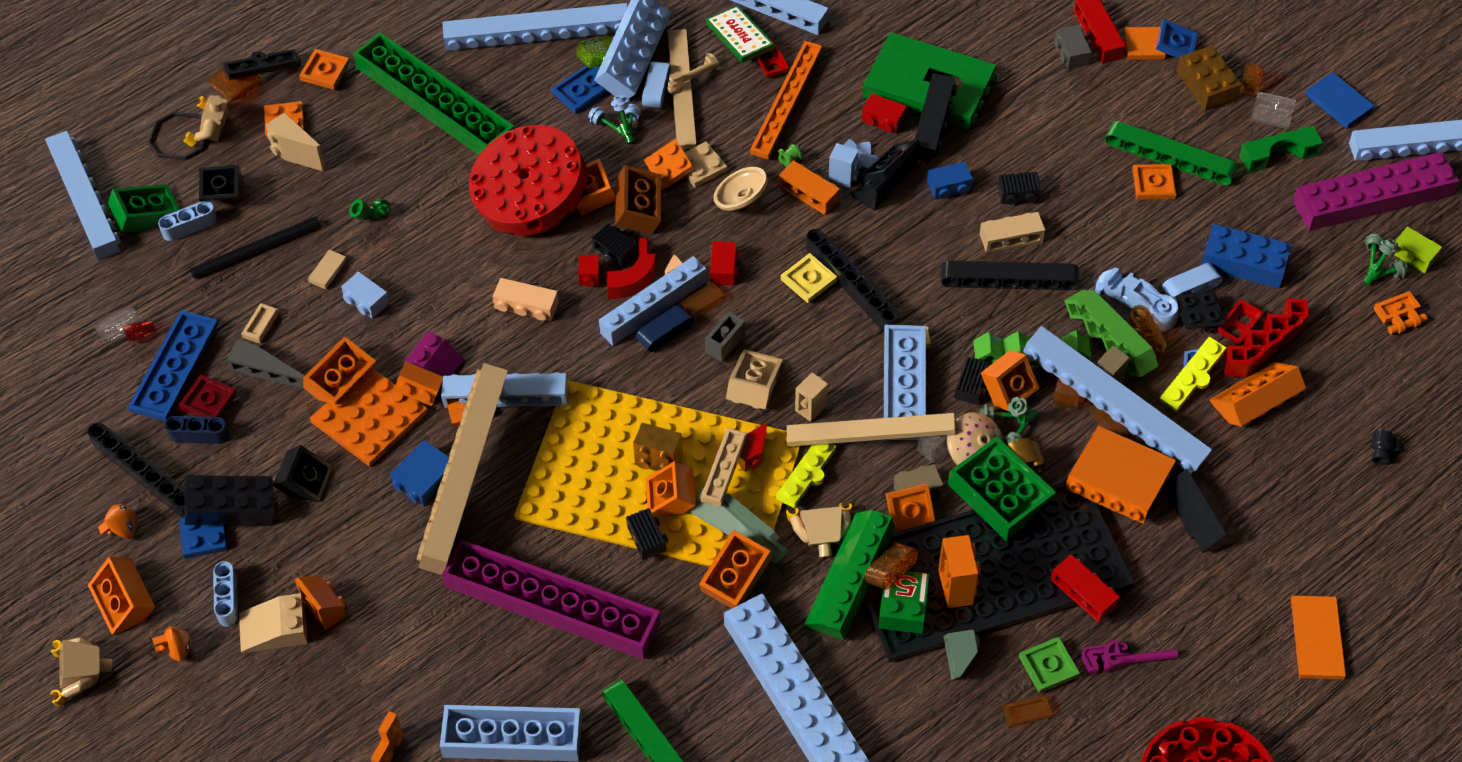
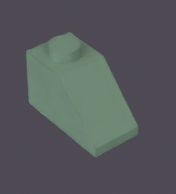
M974 630L948 633L944 636L951 680H956L963 674L978 652L977 648L980 647L978 635L974 634Z

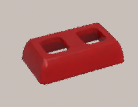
M770 38V40L774 43V49L769 51L772 57L765 60L761 59L760 56L756 57L767 78L783 74L788 69V64L773 38ZM774 64L778 66V69L769 72L766 68Z
M1239 300L1225 317V326H1218V333L1233 343L1240 344L1246 337L1247 330L1253 328L1263 312L1244 300ZM1240 314H1244L1251 318V321L1245 325L1238 321L1237 317ZM1233 327L1240 331L1241 334L1237 338L1226 331Z

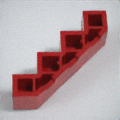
M1287 298L1282 315L1267 314L1263 330H1247L1243 343L1244 346L1228 345L1224 357L1225 376H1248L1301 333L1309 317L1308 300Z

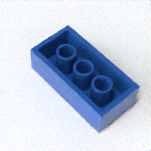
M1213 224L1201 265L1211 263L1218 273L1279 289L1292 244Z

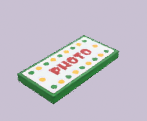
M738 5L705 19L706 25L741 63L774 49V43Z

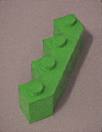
M1081 290L1064 300L1070 318L1083 319L1089 337L1102 338L1106 351L1114 346L1130 357L1126 370L1128 376L1141 377L1159 366L1153 348L1094 290Z
M1075 330L1059 338L1088 360L1091 359L1089 338ZM1019 331L1003 340L991 332L985 333L974 340L975 359L990 362L991 365L1009 350L1025 354L1023 350L1030 338ZM1027 357L1029 364H1038V367H1043L1038 362Z

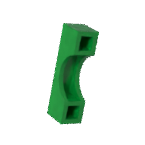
M1314 126L1302 127L1298 130L1242 143L1239 157L1248 173L1266 169L1269 157L1278 152H1289L1301 159L1320 155L1323 141Z

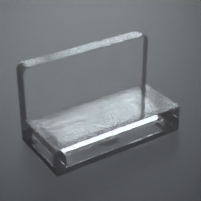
M1258 92L1251 121L1288 129L1296 100Z
M127 306L94 324V328L104 343H107L141 323L134 308Z

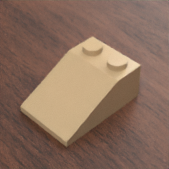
M282 113L266 124L268 132L266 135L271 142L270 149L276 156L279 155L286 161L320 171L326 169L320 145L285 113Z
M743 349L730 376L726 399L732 400L734 403L747 404L756 409H766L783 359Z
M301 593L279 596L239 613L241 653L308 644L306 610Z

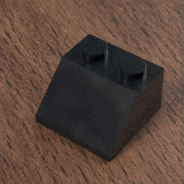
M239 164L199 168L200 202L235 199L243 194V176Z
M302 445L286 451L273 482V487L290 497L319 502L333 466Z

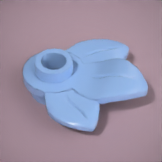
M848 139L844 144L858 150L860 164L857 170L862 167L869 168L879 158L878 156L871 155V144L869 141L856 145L851 139Z

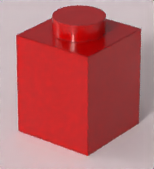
M579 255L578 277L580 286L592 287L600 285L599 255Z

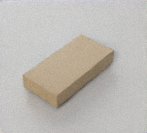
M328 250L308 277L309 283L327 289L347 261L346 256Z
M260 303L241 333L242 337L261 344L279 315V310Z

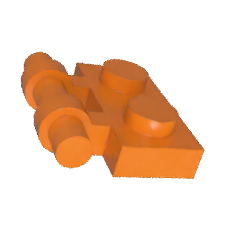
M1410 291L1377 303L1373 308L1384 324L1388 322L1393 323L1392 326L1388 327L1390 334L1405 332L1407 328L1420 326L1422 322L1427 321V316L1424 313L1417 314L1421 306ZM1407 315L1409 319L1402 321L1401 317Z

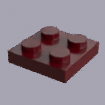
M200 375L178 406L181 411L195 417L220 418L237 392L232 387Z

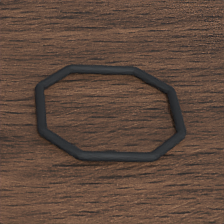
M171 112L155 122L148 145L159 157L185 160L201 152L205 147L207 139L202 141L200 148L185 156L159 153L152 144L158 124L174 115L195 117L200 120L202 115Z

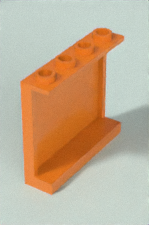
M1098 426L1071 470L1065 489L1144 524L1147 513L1166 479H1169L1176 460Z

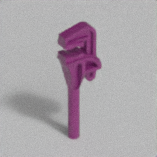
M1114 639L1106 645L1088 646L1083 649L1081 655L1088 673L1097 674L1099 670L1097 659L1099 656H1102L1103 672L1110 673L1132 663L1178 658V651L1173 649L1130 654L1127 653L1128 645L1126 643H1118L1117 639Z

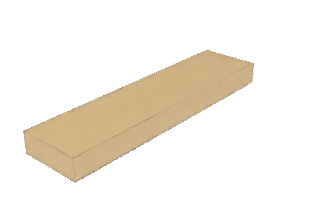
M730 428L726 429L701 495V502L722 506L745 445L747 433Z

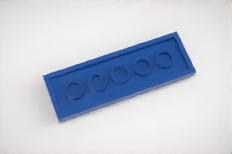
M180 310L128 406L130 412L162 421L169 419L219 325L218 320Z

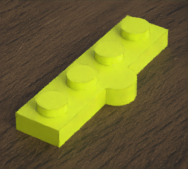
M1208 337L1162 394L1160 401L1177 412L1196 388H1207L1210 384L1208 373L1226 352V347Z
M832 443L812 445L776 494V499L795 508L811 485H821L824 481L822 469L836 451V445Z

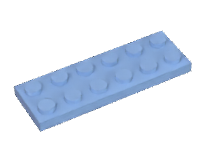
M885 325L884 418L926 415V326ZM925 436V437H911V438H897V439H888V440H919V441H925L926 436Z

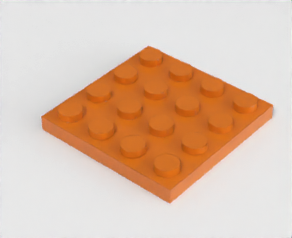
M371 367L335 404L326 403L310 417V421L371 467L428 411L417 400L393 391L395 384Z

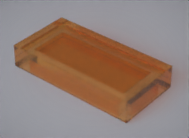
M711 282L682 300L681 305L694 318L725 299V294Z
M1046 695L1002 706L1009 728L1049 719L1053 715Z

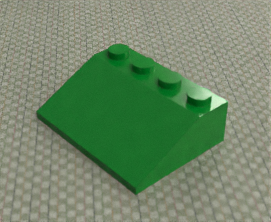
M997 436L949 472L948 485L1005 541H1008L1021 531L1056 495V492Z

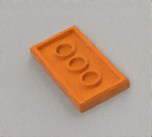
M1292 596L1291 606L1299 678L1344 680L1346 675L1336 597Z

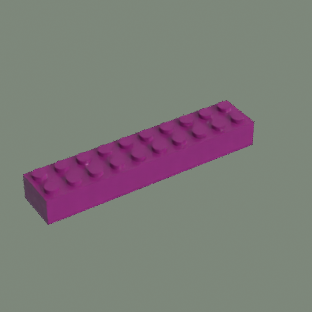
M464 540L459 541L442 573L444 586L448 589L643 660L661 624L659 610Z

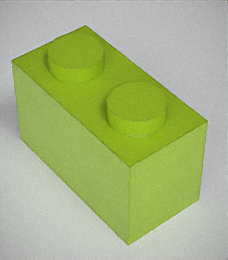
M1406 227L1396 239L1399 252L1395 253L1394 256L1426 273L1437 260L1442 246L1421 235L1419 232Z

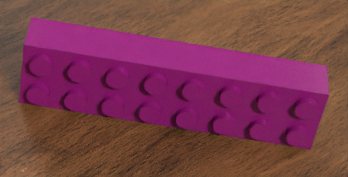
M1438 152L1298 186L1293 202L1308 231L1453 196L1459 180L1443 153Z

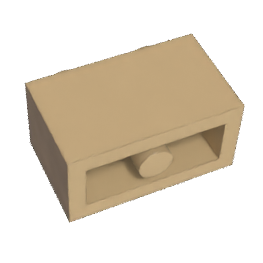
M811 373L796 387L795 411L810 422L827 407L828 384L824 378Z

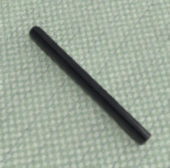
M316 216L196 265L190 268V273L194 279L316 229L320 226V222Z

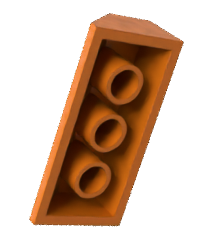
M1273 362L1212 397L1210 402L1229 424L1244 427L1249 425L1251 420L1256 417L1266 415L1268 410L1281 406L1285 400L1298 396L1299 392L1306 389L1298 366Z

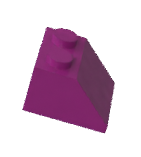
M427 331L405 359L408 363L440 376L454 375L465 361L446 339L430 331Z

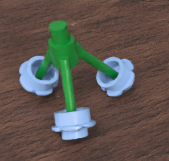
M618 95L611 102L614 110L621 113L623 124L619 127L604 118L605 112L601 107L591 109L588 115L591 124L599 125L603 122L619 134H622L627 144L634 142L632 123L639 119L641 109L635 104H628L629 98H626L624 95Z

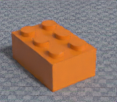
M733 530L699 583L701 591L731 609L744 603L772 559L771 551Z
M969 535L943 538L938 571L947 609L973 605L974 596H977L976 586H979L978 575H981L979 562H975L976 547L974 543L970 542Z

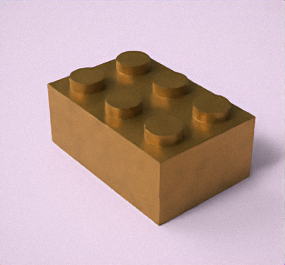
M1213 45L1179 57L1176 72L1204 111L1238 99L1242 84Z

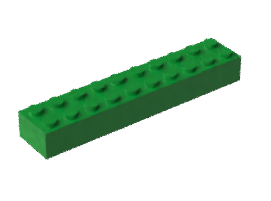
M381 32L353 53L358 70L477 155H480L496 138L515 129L514 125Z

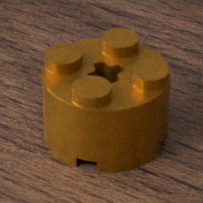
M1023 438L1007 444L1038 476L1042 474L1041 469L1044 468L1046 462L1037 439L1034 438V441H1031L1030 438Z

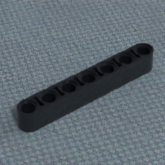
M820 229L809 230L806 236L807 251L837 276V283L882 331H884L885 325H898L899 312L823 231Z
M945 261L941 264V284L945 287L1075 290L1080 286L1079 267L1075 264Z
M97 422L89 426L87 430L88 436L97 450L178 516L185 517L184 506H182L184 504V488L103 423Z

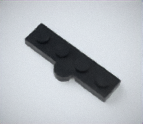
M295 49L271 53L267 57L264 52L256 51L252 53L250 58L223 63V70L228 79L233 80L301 66V59Z

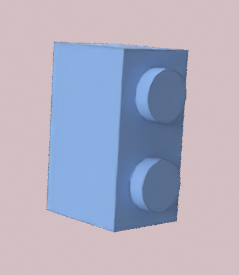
M836 143L829 157V182L851 188L853 182H857L860 171L857 170L860 164L857 149Z
M357 272L341 286L343 299L348 304L356 306L361 314H367L372 319L389 305L387 292L360 272Z

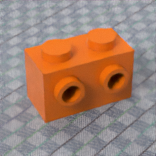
M405 361L393 391L432 406L443 376Z

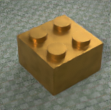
M641 423L633 442L635 465L642 469L659 471L673 461L680 463L683 457L682 433Z

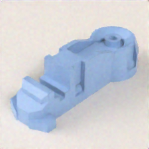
M1118 268L1105 271L1099 276L1095 288L1097 294L1100 295L1104 292L1145 318L1151 328L1157 331H1167L1175 327L1179 317V306L1174 298L1160 294L1148 282L1141 278L1138 280L1133 277V273L1122 278Z

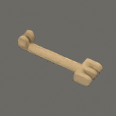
M707 53L704 65L683 75L678 71L671 74L667 92L670 94L680 90L682 83L719 66L716 57L711 53Z

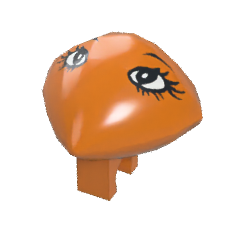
M113 505L105 516V522L98 527L100 534L103 535L108 532L109 535L115 533L119 537L130 540L136 533L137 515L134 510L126 505Z
M169 626L164 635L152 638L157 654L169 650L170 658L178 662L183 661L187 657L192 647V639L187 631L176 626Z

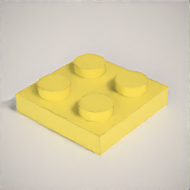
M809 253L781 274V280L809 303L837 282V276Z

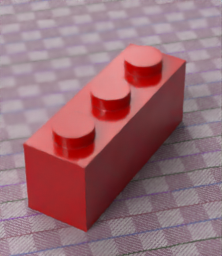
M1069 555L1053 569L1051 581L1098 623L1117 608L1120 598L1117 592L1112 587H1108L1103 583L1096 573H1092L1087 569L1080 559Z

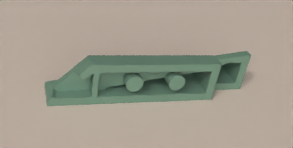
M702 490L696 500V506L691 509L693 515L729 536L735 530L771 551L772 559L770 561L778 563L788 554V550L777 542L779 537L776 532L729 493L725 495L720 507L701 502Z

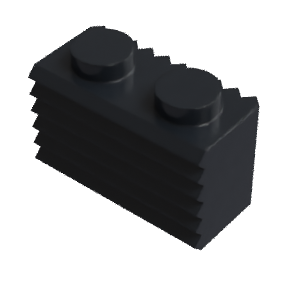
M1036 171L1034 173L999 175L997 186L1001 204L1033 203L1040 200L1041 187Z
M609 223L592 237V247L621 268L626 266L638 254L636 241L630 236H625L618 227H613Z
M969 356L966 357L955 389L954 399L979 405L980 399H984L987 392L981 372L990 366V362L978 360L977 358L974 359L973 357L970 358Z
M650 508L643 509L626 517L627 529L642 560L667 551L666 544L669 543L665 531H660L658 527L660 526L657 514H652Z

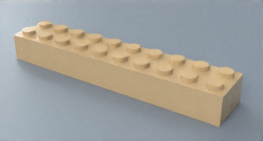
M483 363L482 369H477L449 460L445 467L442 482L440 483L431 516L426 526L423 537L424 541L421 542L416 560L420 561V569L442 575L447 566L508 370Z

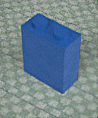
M424 440L390 473L392 486L398 492L402 491L407 494L413 503L416 504L418 502L424 507L437 494L449 457Z

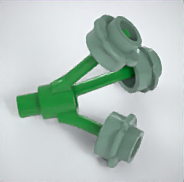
M1379 234L1367 236L1364 243L1366 248L1371 251L1369 269L1366 273L1367 276L1363 282L1370 286L1378 277L1381 278L1390 273L1395 278L1405 277L1408 267L1406 262L1401 259H1395L1394 262H1391L1390 269L1384 271L1380 267L1387 255L1394 256L1395 253L1399 252L1398 243L1391 238L1383 240ZM1381 250L1383 254L1377 264H1375L1376 251Z
M1015 397L1011 400V403L1008 405V411L1011 413L994 412L993 406H987V404L979 410V413L986 415L992 420L994 417H1015L1021 423L1017 433L1010 432L1008 436L1004 437V443L1007 447V444L1023 439L1021 434L1025 427L1034 418L1039 417L1037 410L1028 409V403L1024 398Z

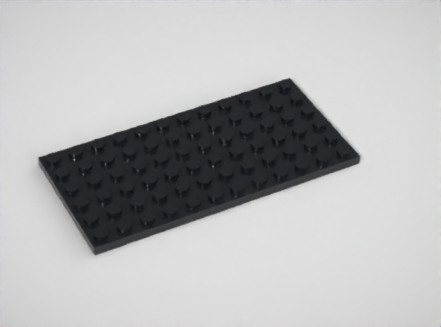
M1066 481L1050 486L1056 492V495L1021 531L1008 541H1005L974 509L893 533L863 598L888 662H894L945 646L944 636L948 633L974 630L975 635H981L1078 605L1051 581L1053 569L1069 555L1080 559L1087 569L1092 573H1096L1103 583L1108 587H1112L1116 592L1133 588L1135 583L1096 502L1065 489ZM969 535L970 542L974 543L976 547L975 562H979L981 575H978L979 586H976L977 596H974L973 605L947 609L938 571L943 538ZM886 569L929 574L922 634L878 628Z

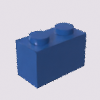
M965 161L928 170L927 183L934 200L948 198L957 194H965L972 190L973 178Z

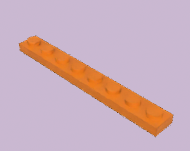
M804 41L750 149L751 155L769 159L822 52L821 45Z

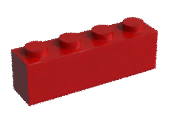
M1075 0L1073 11L1102 64L1123 59L1126 43L1124 39H1121L1117 26H1114L1111 16L1106 12L1103 1Z

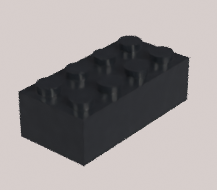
M186 475L184 484L185 525L272 526L274 517L273 476Z

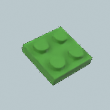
M1059 637L1019 653V658L1039 694L1076 679L1080 675Z

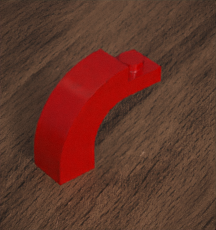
M639 238V258L634 266L623 271H607L608 299H621L633 296L648 286L653 279L656 270L655 254H652L651 246L647 245V238Z

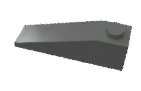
M236 340L227 358L231 371L304 389L303 374L253 343Z

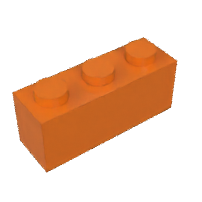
M792 161L779 175L780 188L824 215L839 202L840 188L834 183L826 181L819 174L808 170L802 164Z

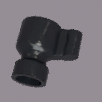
M1387 430L1374 431L1371 441V447L1374 450L1372 462L1380 465L1388 464L1390 458L1388 452L1394 454L1401 453L1402 439L1394 438V434Z

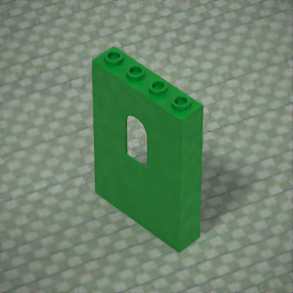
M890 32L863 84V97L869 99L873 93L907 106L906 111L921 116L930 82L924 81L929 68L960 78L962 85L958 88L957 95L952 98V103H954L953 111L951 114H948L947 121H949V125L969 131L971 125H975L977 122L978 111H982L984 107V98L989 97L991 84L996 82L998 73H995L996 65Z

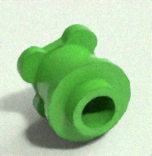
M791 144L787 150L780 149L778 151L779 161L786 167L792 161H802L803 152L799 146Z

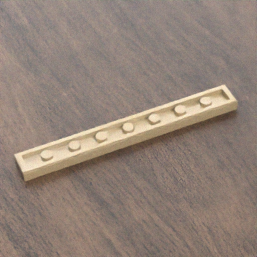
M686 29L668 30L671 74L678 71L683 75L690 71ZM690 79L681 84L679 91L673 93L676 140L682 149L696 147Z
M954 413L787 425V446L955 434Z

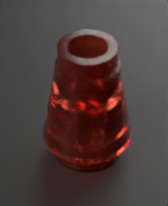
M152 320L128 323L127 326L123 327L128 342H136L156 331Z

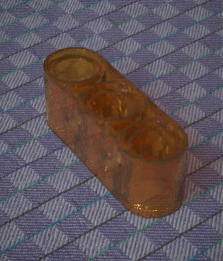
M1136 305L1131 309L1128 324L1153 348L1156 360L1159 363L1164 358L1167 346L1166 341L1149 310L1142 305Z
M898 542L894 543L867 568L865 582L885 590L889 589L914 566L918 558V550Z

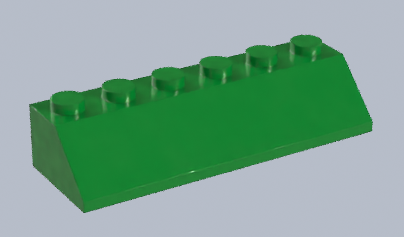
M874 510L855 514L804 623L805 627L845 640L896 527L892 516Z

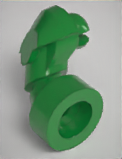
M357 199L351 204L349 214L357 220L368 219V217L369 219L379 218L390 213L391 205L387 200L378 199L369 207L366 202Z

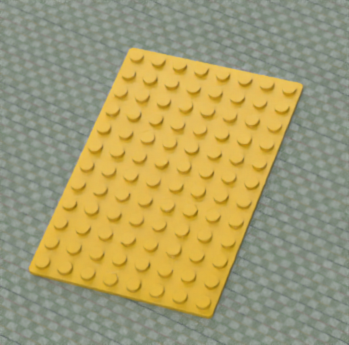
M568 381L567 405L556 406L515 511V519L637 549L627 529L626 517L648 508L646 478L657 472L651 469H642L635 465L633 442L641 423L682 433L683 457L680 463L693 469L695 500L698 499L706 485L726 429L730 428L749 433L761 425ZM767 426V440L763 461L757 468L750 469L747 472H744L737 463L727 493L775 530L783 502L776 499V494L793 472L800 446H787V431ZM691 509L682 514L658 516L660 526L658 527L661 532L665 531L669 541L666 544L667 551L659 555L710 567L729 535L693 515Z

